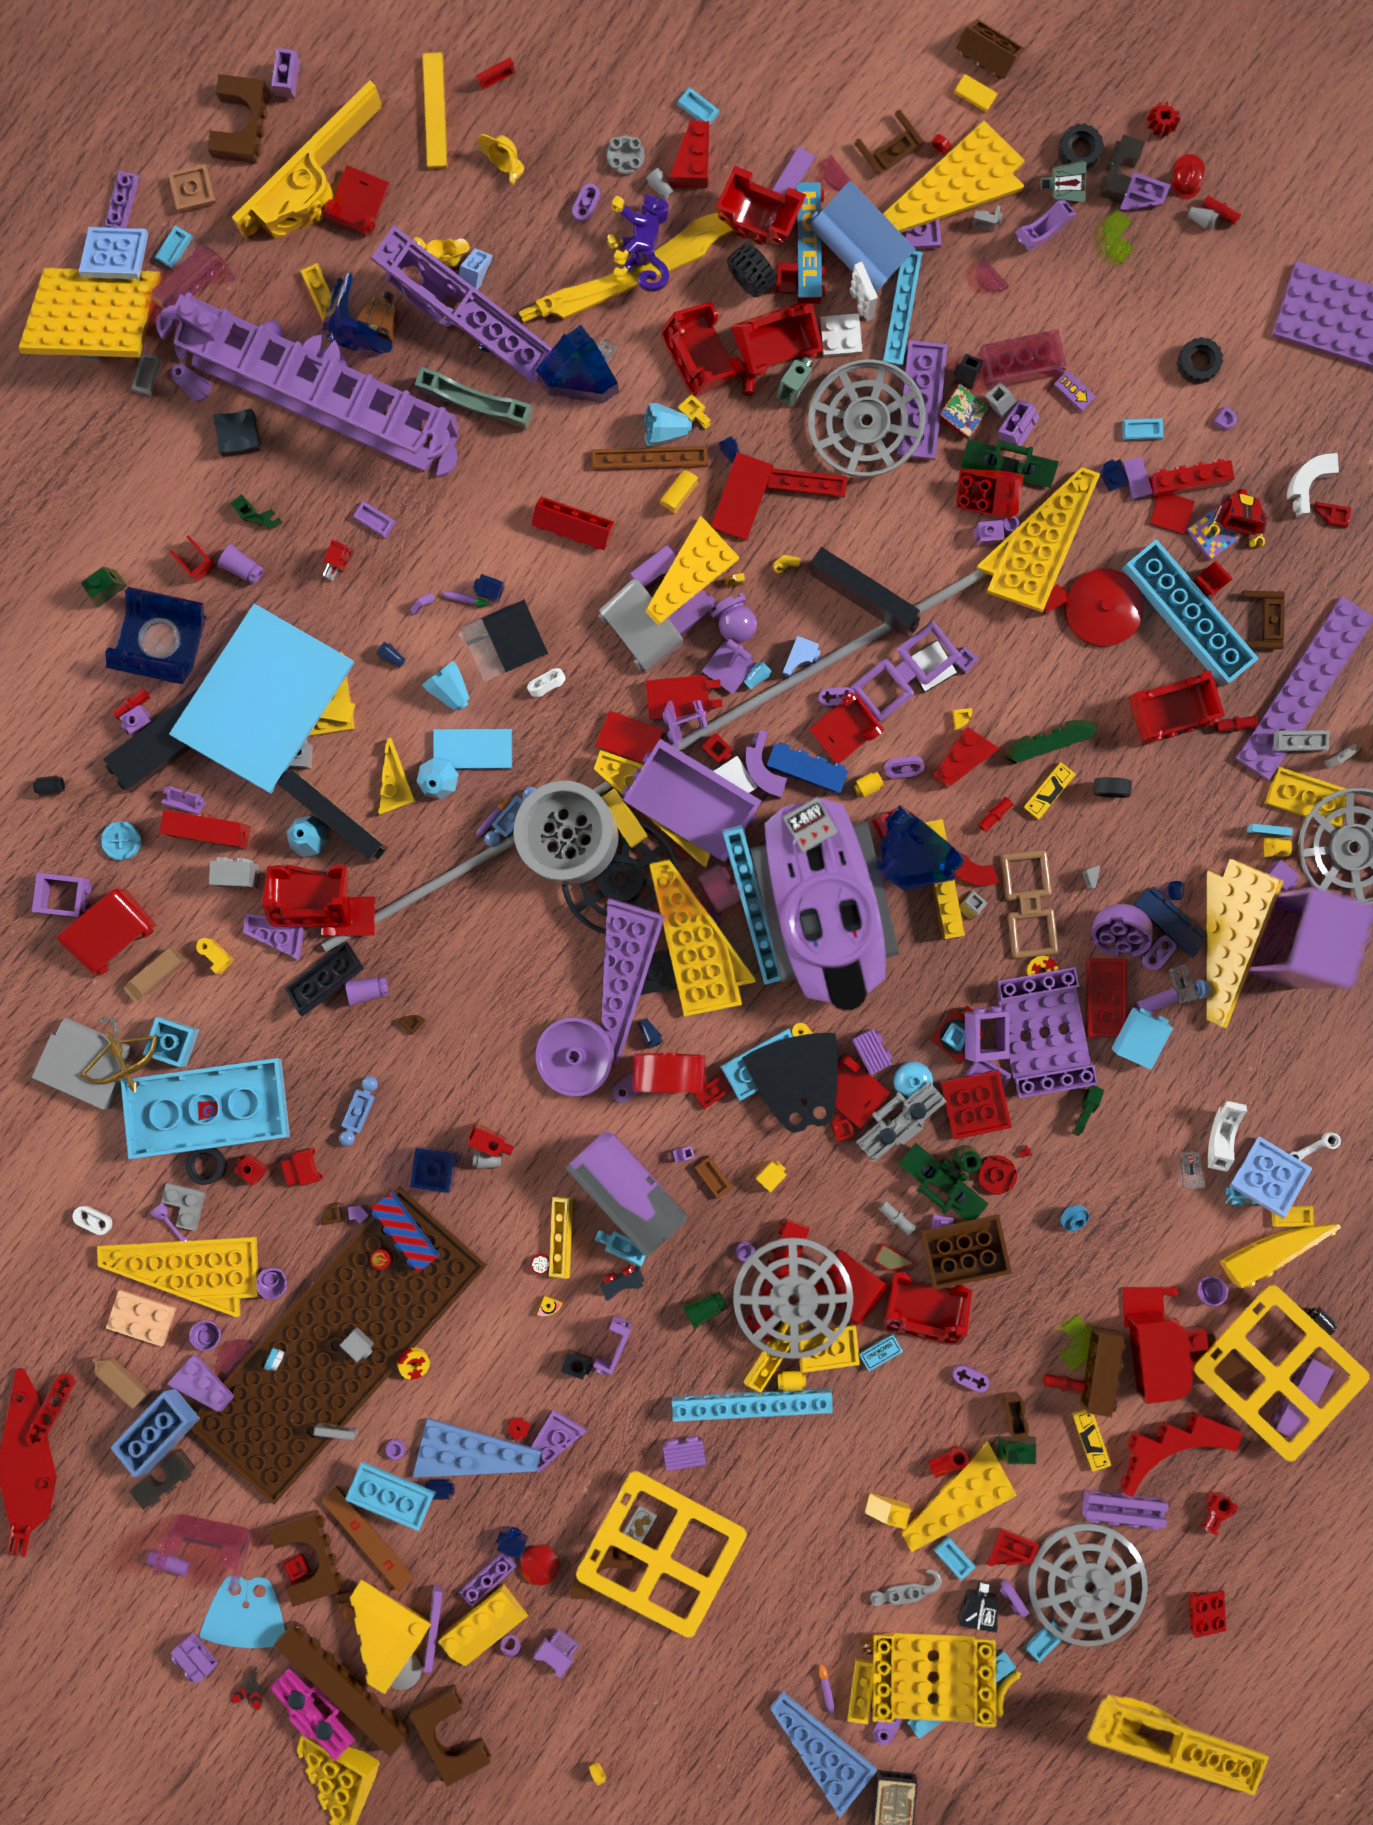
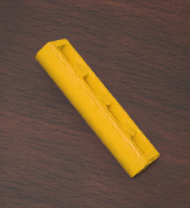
M552 1197L549 1277L570 1278L572 1197Z
M782 1321L776 1331L781 1334L790 1335V1324ZM800 1323L798 1324V1331H801L803 1325ZM772 1336L766 1346L787 1353L790 1348V1342ZM762 1351L743 1383L761 1393L783 1358Z

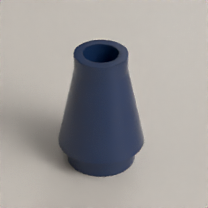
M385 641L376 652L379 659L398 668L406 660L391 643L388 644Z
M648 1018L638 1023L646 1046L648 1045L652 1049L663 1042L661 1038L663 1035L653 1026Z

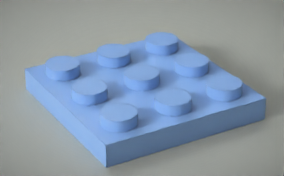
M89 227L79 268L80 276L86 278L139 279L148 239L147 230Z
M1258 1136L1231 1182L1230 1187L1279 1217L1285 1218L1312 1168Z

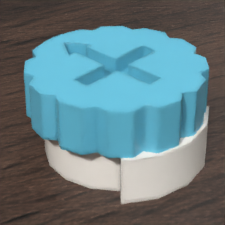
M272 1348L264 1369L276 1371L284 1351Z

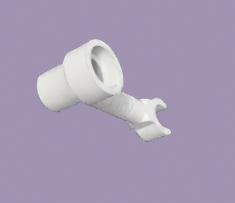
M1328 1132L1323 1134L1322 1139L1298 1151H1290L1288 1154L1291 1156L1296 1154L1297 1159L1301 1161L1305 1156L1323 1147L1330 1149L1338 1148L1341 1144V1138L1336 1133ZM1329 1137H1332L1331 1142H1328Z

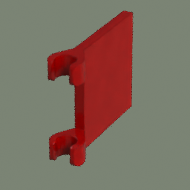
M348 897L347 923L335 928H321V935L324 937L375 936L376 897Z
M1176 1286L1123 1287L1124 1327H1129V1314L1153 1311L1164 1312V1295L1177 1296L1178 1288Z

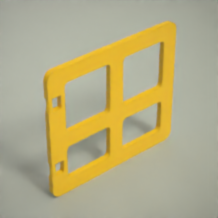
M1272 1284L1266 1286L1256 1299L1219 1336L1209 1350L1194 1363V1373L1287 1461L1296 1460L1369 1381V1373L1279 1287ZM1260 1302L1264 1307L1256 1315L1252 1310ZM1273 1305H1277L1305 1332V1337L1278 1366H1274L1245 1338L1249 1330ZM1218 1347L1222 1352L1214 1360L1210 1355ZM1317 1347H1321L1350 1376L1322 1408H1318L1289 1379L1293 1372ZM1232 1349H1236L1265 1377V1380L1246 1400H1243L1214 1372V1368ZM1276 1391L1282 1392L1309 1419V1422L1290 1442H1287L1258 1414V1410Z
M632 1471L625 1480L619 1495L612 1504L587 1554L579 1565L576 1576L581 1583L685 1637H692L701 1624L747 1534L742 1526L639 1471ZM639 1491H644L677 1509V1513L657 1549H653L619 1531V1527ZM625 1492L631 1495L626 1505L620 1502ZM692 1518L728 1536V1541L709 1576H704L671 1558L673 1550L689 1520ZM614 1545L648 1563V1567L634 1591H630L596 1572L609 1546ZM594 1549L600 1551L596 1561L590 1559ZM661 1573H667L700 1591L686 1618H682L648 1600Z

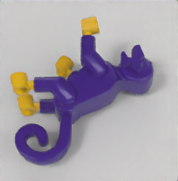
M645 194L641 214L633 212L627 206L623 207L624 200L619 196H615L612 201V210L616 213L621 212V215L634 225L632 237H622L619 240L614 233L607 237V242L611 249L615 250L620 245L624 247V252L617 250L614 254V262L623 265V270L616 267L613 272V278L622 282L626 274L630 273L636 266H646L651 263L661 273V279L655 283L647 282V279L656 280L657 273L652 270H646L639 274L638 284L645 291H659L669 281V270L664 262L655 256L654 249L657 244L659 225L668 218V203L661 197L656 199ZM635 252V254L626 262L627 257L631 256Z

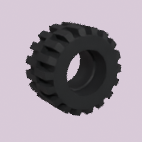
M747 242L727 258L728 268L735 280L748 294L755 298L760 297L776 282L774 270L768 260L756 247Z

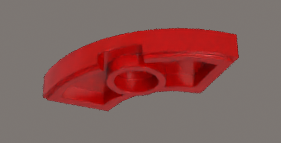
M967 855L951 861L953 873L961 880L977 886H989L999 883L992 865H976L970 861Z

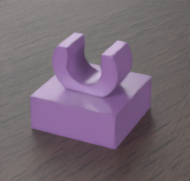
M933 1214L931 1228L953 1224L954 1218Z

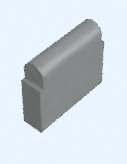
M67 1017L61 1022L56 1034H51L32 1075V1078L103 1110L110 1108L121 1080H123L122 1078L108 1084H94L79 1075L85 1071L110 1042L107 1035ZM120 1043L123 1049L121 1056L126 1067H128L129 1065L126 1062L132 1047L125 1043ZM108 1050L85 1075L93 1079H104L121 1071L122 1068L117 1057H112Z

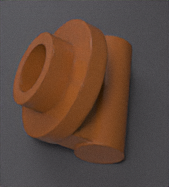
M876 1634L859 1636L861 1649L867 1655H874V1635Z

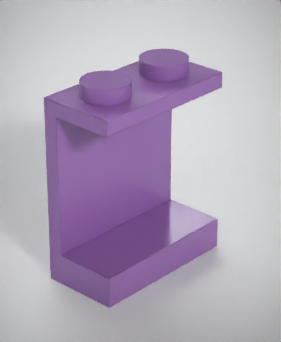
M614 1315L610 1330L623 1336L612 1361L598 1355L596 1356L593 1367L597 1368V1372L603 1375L608 1373L612 1375L631 1331L632 1322Z

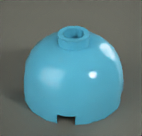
M909 1061L900 1065L893 1077L896 1091H900L906 1099L928 1081L933 1084L932 1073L928 1067L916 1061Z

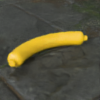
M1014 1671L1008 1675L997 1691L996 1715L999 1718H1002L1004 1714L1003 1700L1005 1693L1011 1684L1020 1678L1021 1672Z

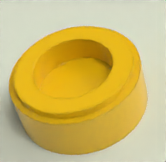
M595 1762L589 1766L590 1773L597 1785L606 1781L605 1773L599 1763Z

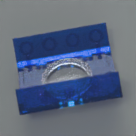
M127 587L125 590L126 612L116 648L108 647L105 651L106 668L183 685L193 670L207 617L204 615V603Z

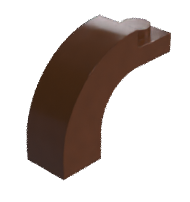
M609 1546L596 1572L599 1573L606 1568L632 1569L633 1555L625 1551L613 1554V1546ZM595 1549L590 1559L596 1561L600 1551ZM581 1560L573 1576L571 1599L591 1600L592 1588L581 1583L576 1576L577 1569L582 1562Z

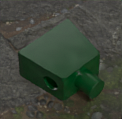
M106 567L100 568L81 582L84 590L97 608L127 587V584L116 570Z
M998 1436V1457L1007 1464H1036V1437L1028 1436L1013 1439L1012 1436Z

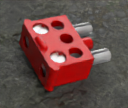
M332 539L323 560L327 563L323 576L334 581L338 569L344 571L353 550Z

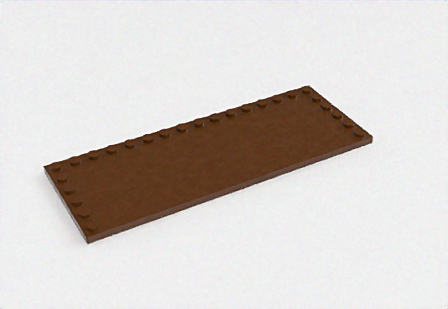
M401 1186L394 1193L440 1256L419 1272L416 1269L412 1270L407 1263L408 1258L395 1247V1240L392 1237L389 1238L384 1232V1225L381 1221H376L372 1216L226 1379L223 1384L234 1395V1398L222 1411H216L204 1404L196 1413L200 1419L191 1430L273 1505L277 1503L333 1440L331 1437L314 1435L315 1427L318 1423L345 1426L397 1368L399 1356L405 1350L414 1348L487 1266L481 1258ZM377 1249H386L391 1254V1263L385 1269H376L371 1264V1255ZM356 1328L360 1329L374 1343L370 1348L372 1353L365 1360L361 1357L358 1362L340 1346ZM272 1348L284 1351L276 1371L264 1369Z

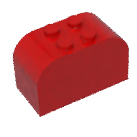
M1153 1311L1129 1314L1128 1323L1138 1395L1146 1404L1182 1399L1189 1393L1192 1387V1371H1194V1363L1190 1359L1189 1353L1192 1351V1345L1186 1331L1165 1312Z

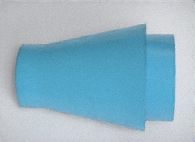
M760 661L754 665L743 682L752 690L756 685L770 677L769 674L772 671Z

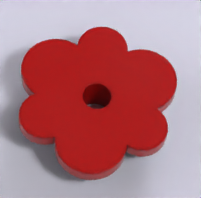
M522 1417L518 1419L512 1418L509 1421L510 1427L507 1431L509 1434H512L514 1440H519L521 1437H527L530 1424L524 1421Z

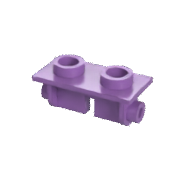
M173 786L165 787L164 794L166 796L161 804L198 815L206 804V801H204L200 794L186 792L183 795V790Z

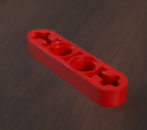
M63 1373L55 1380L26 1435V1442L29 1446L38 1447L46 1440L75 1385V1378L72 1374ZM68 1378L70 1386H65L62 1392L55 1391V1388L59 1390L63 1384L60 1380ZM53 1395L59 1396L61 1399L60 1405L53 1406L50 1403V1398ZM42 1414L50 1415L51 1422L49 1424L41 1422L40 1417ZM39 1428H42L43 1430L38 1436L41 1440L38 1439L34 1442V1437L31 1434L34 1435Z

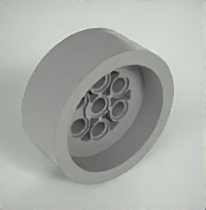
M556 781L539 787L524 800L515 818L514 841L523 861L537 874L553 883L575 885L595 878L610 864L618 845V827L609 806L591 788L573 781ZM563 812H569V816L566 820L560 819V816ZM586 817V825L579 826V820ZM551 824L554 825L553 832L546 833V827ZM571 830L573 832L572 837L564 839L565 832ZM590 836L591 842L588 845H583V838ZM556 843L558 848L555 852L551 853L549 848L552 844ZM575 849V857L569 859L567 856L568 852Z

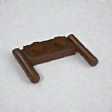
M896 110L894 115L906 131L882 147L874 155L871 154L861 139H856L854 145L878 176L924 144V140L901 110Z
M1243 590L1241 592L1242 598L1264 599L1263 641L1244 642L1250 649L1283 650L1285 592Z

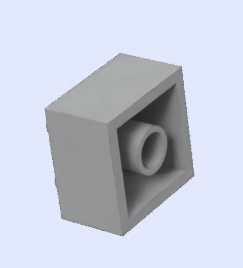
M217 857V861H210L209 885L258 888L259 865L254 864L253 860L236 858V862H234V859Z

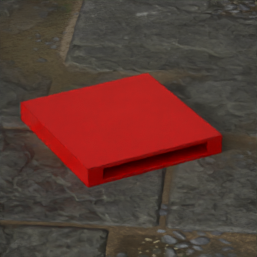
M1174 494L1159 496L1149 524L1185 535L1195 501Z

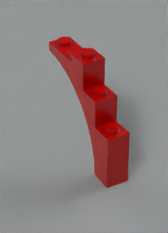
M1194 1411L1187 1418L1186 1429L1164 1421L1158 1427L1157 1439L1134 1431L1127 1442L1128 1450L1134 1456L1130 1457L1127 1465L1129 1468L1127 1474L1121 1479V1490L1125 1495L1133 1497L1139 1484L1152 1468L1172 1454L1189 1448L1218 1447L1236 1452L1243 1433L1235 1427Z

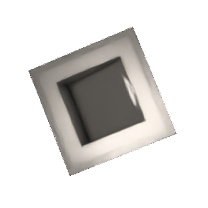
M1100 865L1082 872L1087 889L1096 887Z
M972 890L959 905L960 911L968 919L973 920L986 906L987 902Z

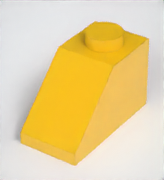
M873 1493L869 1494L865 1513L875 1519L902 1529H906L911 1511L908 1503Z

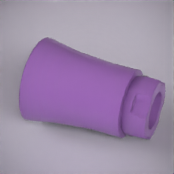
M233 544L226 547L217 564V567L229 571L253 585L260 579L264 570L258 563L240 552Z
M386 977L349 980L345 983L350 1007L389 995Z

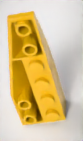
M1327 1222L1288 1229L1255 1241L1220 1260V1263L1232 1283L1241 1288H1250L1256 1284L1255 1281L1272 1276L1273 1271L1317 1245L1323 1239L1335 1235L1336 1231L1341 1227L1337 1223Z

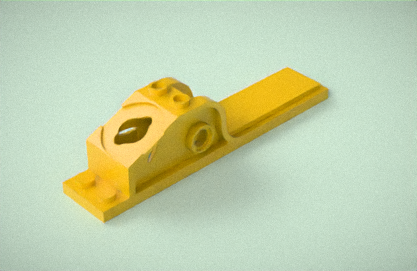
M369 80L232 216L240 232L246 238L249 235H253L260 225L274 239L287 235L286 233L314 225L317 221H321L324 218V207L329 199L333 200L334 197L321 167L381 108L382 103L376 85ZM290 217L296 219L297 221H289L285 219Z
M1109 1694L1106 1700H1102L1088 1736L1091 1742L1251 1795L1256 1793L1269 1758L1262 1752L1194 1730L1154 1705L1131 1697H1118ZM1145 1724L1172 1732L1175 1736L1169 1751L1151 1738L1138 1733L1141 1725Z

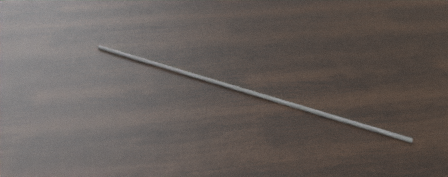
M977 570L915 605V607L920 609L921 614L989 574ZM886 623L878 626L707 724V727L704 728L703 726V728H699L683 737L679 747L676 749L680 751L888 633L893 628ZM606 781L592 790L601 796L614 787ZM563 812L560 819L568 815L569 812ZM514 834L499 842L498 845L490 847L376 912L375 924L514 846ZM335 936L323 942L322 946L327 952L354 936Z

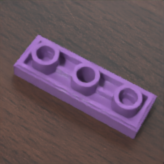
M122 171L118 172L104 225L106 228L127 227L139 182L138 175Z
M503 1550L459 1591V1594L473 1608L517 1565ZM484 1578H489L491 1581L486 1582Z

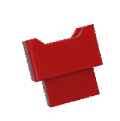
M314 1147L293 1153L292 1159L281 1162L287 1186L299 1182L301 1186L323 1180V1175L317 1172L313 1159L316 1152Z

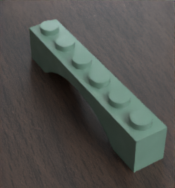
M424 367L420 368L415 382V387L419 393L524 430L528 429L533 415L532 406L527 403L477 391L439 372Z

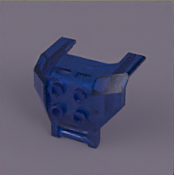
M352 273L346 274L344 280L343 278L336 279L326 308L322 328L323 334L327 336V340L330 342L335 340L337 345L355 352L360 350H371L378 354L390 352L393 347L390 341L379 337L373 328L349 317L348 297L353 281Z

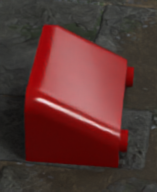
M712 302L673 312L661 330L663 342L689 393L694 397L741 376L746 370L743 361L739 357L729 358L714 328V325L717 323L718 312Z
M812 303L789 305L731 325L733 336L750 374H754V376L765 374L768 366L798 356L813 358L817 356V352L823 351Z
M336 864L328 869V875H290L288 869L282 865L268 866L262 907L268 923L275 927H339L345 925L348 912L347 865Z
M116 888L60 933L57 940L92 975L101 976L109 970V961L137 937L143 936L146 938L154 932L153 928L157 925L128 890Z
M894 1273L884 1315L883 1329L939 1343L959 1345L967 1336L972 1289H967L964 1285H957L950 1290H933L931 1286L912 1282V1278L909 1277L908 1273Z

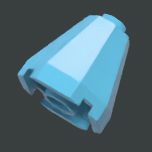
M649 403V406L646 407L644 428H647L648 433H645L647 446L655 447L686 437L692 429L691 420L688 419L687 415L661 404Z
M454 661L422 684L429 693L453 710L458 708L460 711L469 704L467 702L470 699L460 670Z
M433 757L420 766L416 782L425 796L443 799L456 790L459 774L454 769L450 760Z
M313 816L295 819L287 831L289 848L304 858L320 855L329 843L327 826Z

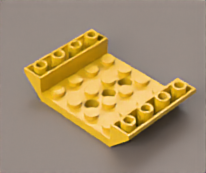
M905 1632L874 1635L873 1721L894 1722V1718L974 1722L975 1726L996 1727V1641L974 1635ZM936 1650L939 1653V1658L936 1661L929 1660L927 1657L929 1651ZM931 1671L939 1674V1679L936 1682H931L927 1678ZM932 1692L939 1695V1700L936 1703H930L927 1699L928 1695Z

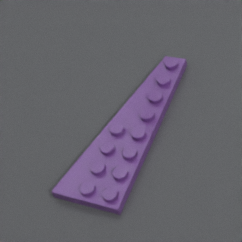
M609 898L607 902L601 1028L606 1032L612 1043L614 1064L619 1065L665 915Z

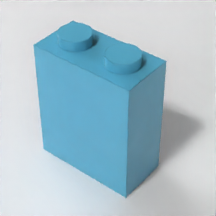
M1133 1007L1111 1049L1117 1055L1152 1069L1173 1027L1168 1023V1019L1160 1015L1156 1018L1151 1015L1152 1012L1141 1007L1139 1010Z

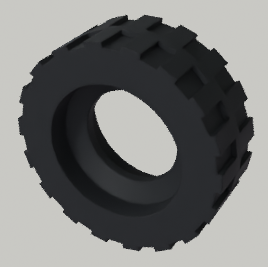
M1084 123L1069 127L1062 136L1058 147V155L1061 158L1062 164L1066 165L1085 161L1086 171L1089 170L1090 167L1096 164L1103 151L1102 135L1092 125L1089 126ZM1084 139L1089 143L1090 151L1086 156L1079 157L1072 152L1071 145L1075 140Z
M1204 337L1194 338L1192 341H1189L1177 357L1178 372L1181 373L1182 378L1193 384H1204L1206 381L1208 382L1214 378L1223 364V353L1220 346L1210 338L1206 339ZM1195 352H1204L1209 357L1208 367L1203 370L1195 369L1191 365V356Z

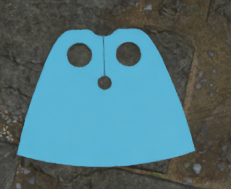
M233 1575L227 1577L212 1601L199 1637L232 1647H274V1643L285 1631L276 1593L270 1581L255 1577L252 1580H245L241 1576ZM238 1583L241 1586V1592L238 1595H231L228 1589L230 1584ZM256 1585H263L266 1592L264 1596L256 1597L254 1595L253 1589ZM244 1601L249 1603L248 1608L242 1606Z

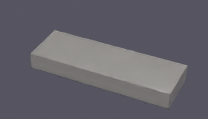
M1330 730L1274 731L1273 750H1329Z

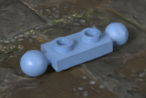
M527 787L523 792L522 799L516 795L491 824L495 830L485 835V843L488 846L494 847L498 845L501 834L506 838L514 830L515 818L520 806L536 788Z
M368 1076L362 1081L363 1091L359 1089L355 1091L341 1125L347 1129L339 1136L340 1144L345 1147L351 1146L354 1143V1132L361 1133L375 1100V1096L370 1094L378 1086V1081L375 1077Z

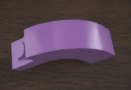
M1060 200L1037 221L1020 227L1015 233L1019 242L1028 251H1032L1056 235L1077 214L1066 200Z
M760 730L759 735H754L752 742L755 748L747 746L745 754L746 769L752 780L759 787V790L767 795L781 799L787 778L772 774L763 765L762 750L768 732Z

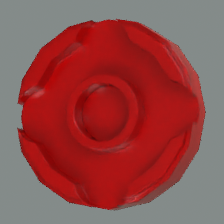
M993 1155L988 1156L982 1161L977 1171V1178L984 1190L990 1194L1000 1195L1013 1188L1017 1180V1171L1012 1161L1004 1156Z

